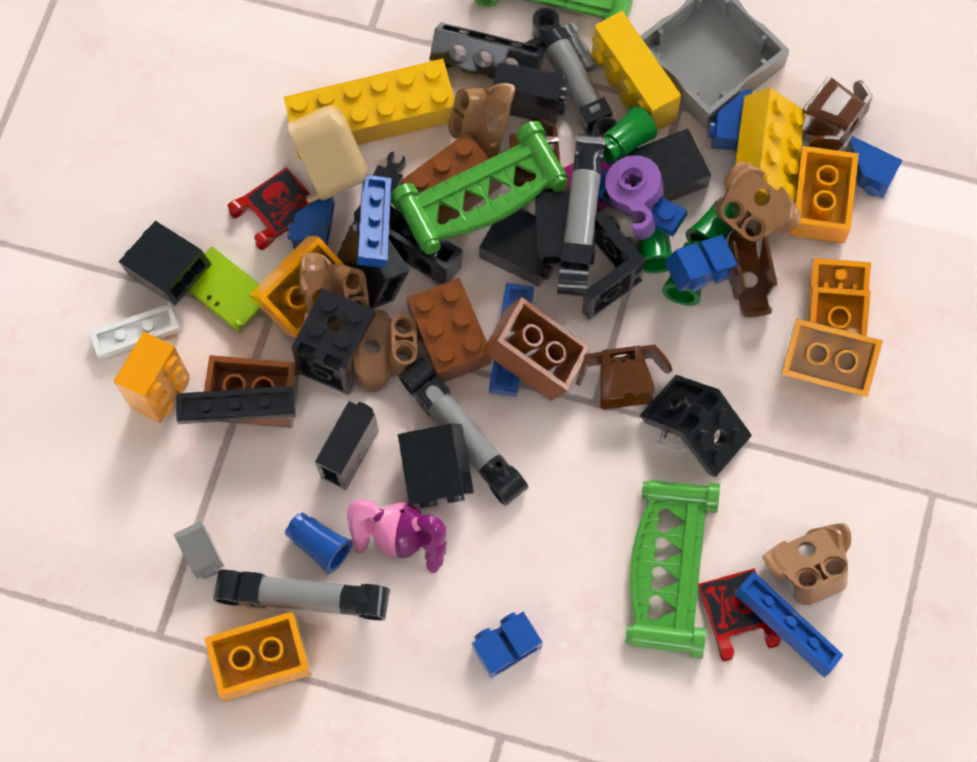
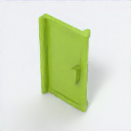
M211 246L204 254L212 265L188 292L239 333L261 310L257 303L249 296L259 283Z

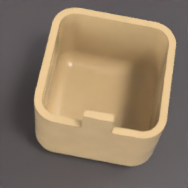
M332 105L324 106L287 123L292 140L317 192L306 196L308 204L318 199L324 201L361 184L366 179L368 174L367 165L349 125L338 107Z

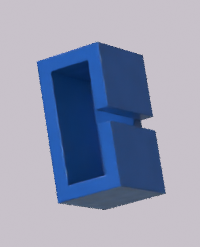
M723 235L701 241L699 244L701 249L697 243L676 249L664 262L679 292L688 289L694 292L705 287L709 282L714 281L715 284H718L730 277L729 273L738 264Z
M524 611L518 615L515 612L510 613L500 620L501 625L499 628L492 631L490 628H486L474 637L476 641L472 642V649L491 679L542 648L543 642Z

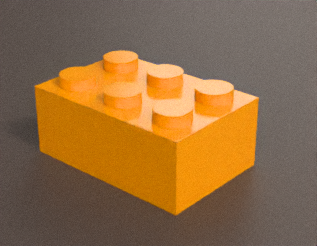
M802 146L794 201L801 218L798 226L789 232V236L845 244L851 230L858 153Z
M307 236L249 295L287 336L296 338L305 322V299L299 287L300 265L303 255L306 253H319L327 257L332 264H343L318 236ZM321 290L314 293L313 303H315Z
M795 318L780 374L868 397L883 340Z
M144 331L113 382L131 409L161 423L164 417H168L172 413L175 406L176 393H182L187 388L189 373L173 345Z
M293 611L204 638L218 694L224 702L312 676L299 624Z

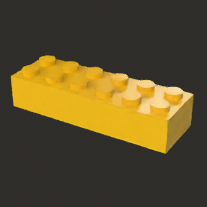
M443 58L283 97L289 122L324 106L332 105L338 107L342 111L357 145L449 123L455 99ZM297 150L298 158L301 159L300 154Z

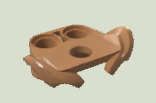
M499 83L489 89H459L455 95L448 123L450 135L458 139L467 132L489 158L498 155L515 93L514 85ZM493 118H495L497 122V129L495 132H493L491 127Z
M738 162L724 179L726 193L724 197H721L715 203L714 212L716 217L739 237L749 241H759L773 231L787 233L794 230L800 222L801 215L797 205L783 187H780L778 191L775 190L762 178L765 172L760 168L747 162ZM759 189H765L769 193L768 202L762 206L756 204L754 200V195ZM733 202L735 212L731 217H727L724 213L725 206ZM754 220L756 230L752 235H748L745 230L746 225L749 221Z
M306 253L303 255L300 265L299 287L305 299L306 314H304V321L314 305V293L322 290V288L369 307L366 278L361 270L343 264H332L327 257L319 253ZM334 320L329 324L328 328L336 332L341 327L340 323L342 321Z
M374 309L376 315L357 350V354H355L352 360L356 377L364 390L368 392L381 390L387 385L390 377L399 375L415 362L418 353L417 325L414 318L409 314L400 313L394 316V318H389L385 311ZM401 326L405 328L407 334L397 332L395 327ZM367 340H375L379 344L380 349L377 353H368L364 349V343ZM396 354H405L408 357V361H401Z
M845 523L809 530L805 536L788 543L786 541L779 543L766 552L762 558L774 576L781 580H788L794 585V595L798 602L806 605L814 604L842 592L847 587L848 561L846 553L852 542L851 531ZM802 545H811L815 548V553L807 557L801 555L798 549ZM834 572L838 573L839 575H831L830 573ZM804 584H811V585H813V586H811V587H804V586H802V585H804Z

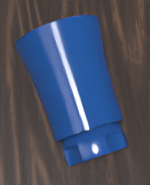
M304 512L296 514L285 530V535L293 540V544L309 555L327 574L336 571L352 549V540L334 532Z

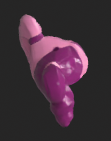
M362 499L352 502L347 508V520L350 524L349 531L353 541L352 546L356 552L362 553L365 551L370 542L369 538L373 536L378 548L389 557L407 558L422 547L426 550V567L431 573H436L439 567L443 565L447 542L445 539L446 527L440 518L434 515H422L420 510L408 502H399L381 509L374 502Z

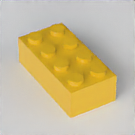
M621 11L594 25L591 55L594 57L596 65H601L605 71V77L611 87L615 86L618 90L622 104L626 108L637 106L644 109L654 120L657 131L676 122L681 94L624 12Z
M772 88L745 95L735 165L738 162H747L760 168L765 172L762 178L777 191L780 187H783L792 200L795 201L805 113L802 111V108ZM765 189L756 191L754 195L756 204L762 206L768 202L769 193Z

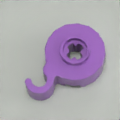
M643 156L622 158L613 164L606 174L605 188L614 208L616 207L618 210L625 212V215L631 216L634 221L642 222L634 223L632 229L637 240H644L652 236L655 231V222L651 211L664 194L662 176L658 166L649 158Z

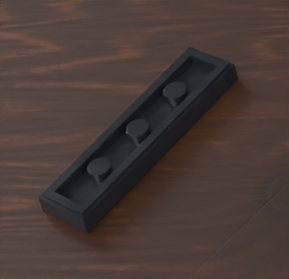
M294 386L176 393L177 423L192 424L296 417Z

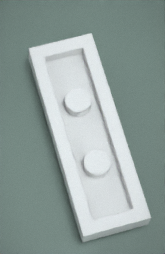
M170 303L91 330L89 333L96 355L101 360L133 349L144 331L159 339L180 333L181 331Z

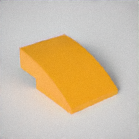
M811 258L808 321L867 336L871 291H869L871 262Z

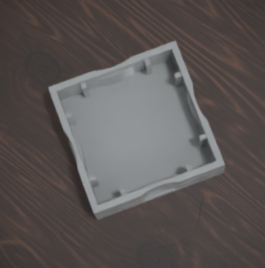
M686 0L677 11L661 19L640 36L681 94L680 104L705 129L708 128L709 121L714 120L717 112L743 91L749 89L753 92L782 69L786 64L790 51L764 24L754 19L739 0Z

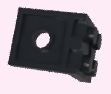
M603 210L596 214L594 242L615 266V269L587 289L586 298L583 297L582 313L588 320L642 282L639 276L643 274L644 268L641 265L646 261L638 252V247L634 240L630 237L626 238L620 231V226L616 219L612 216L608 217Z
M322 288L291 346L299 374L349 395L354 386L350 364L376 315L375 310ZM334 320H340L345 324L343 329L337 332L331 331L328 326Z
M675 375L639 415L644 423L681 437L708 475L715 478L752 436L719 389L679 375ZM717 430H719L720 436L718 440L714 443V434Z

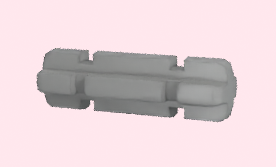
M570 23L564 26L563 30L586 72L594 70L596 68V61L590 54V50L582 35L579 34L576 24Z

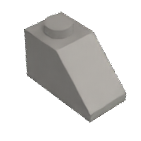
M201 521L173 534L192 573L197 579L200 577L203 579L210 578L216 575L220 568L224 567L213 539Z

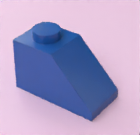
M746 89L719 110L713 121H709L707 137L711 138V148L737 151L744 96L751 94L752 90Z
M852 136L845 152L859 154L856 174L858 187L871 196L884 198L903 160Z
M334 196L324 201L321 199L315 200L295 214L294 223H289L287 238L291 240L293 249L307 236H318L327 246L329 245L335 208Z

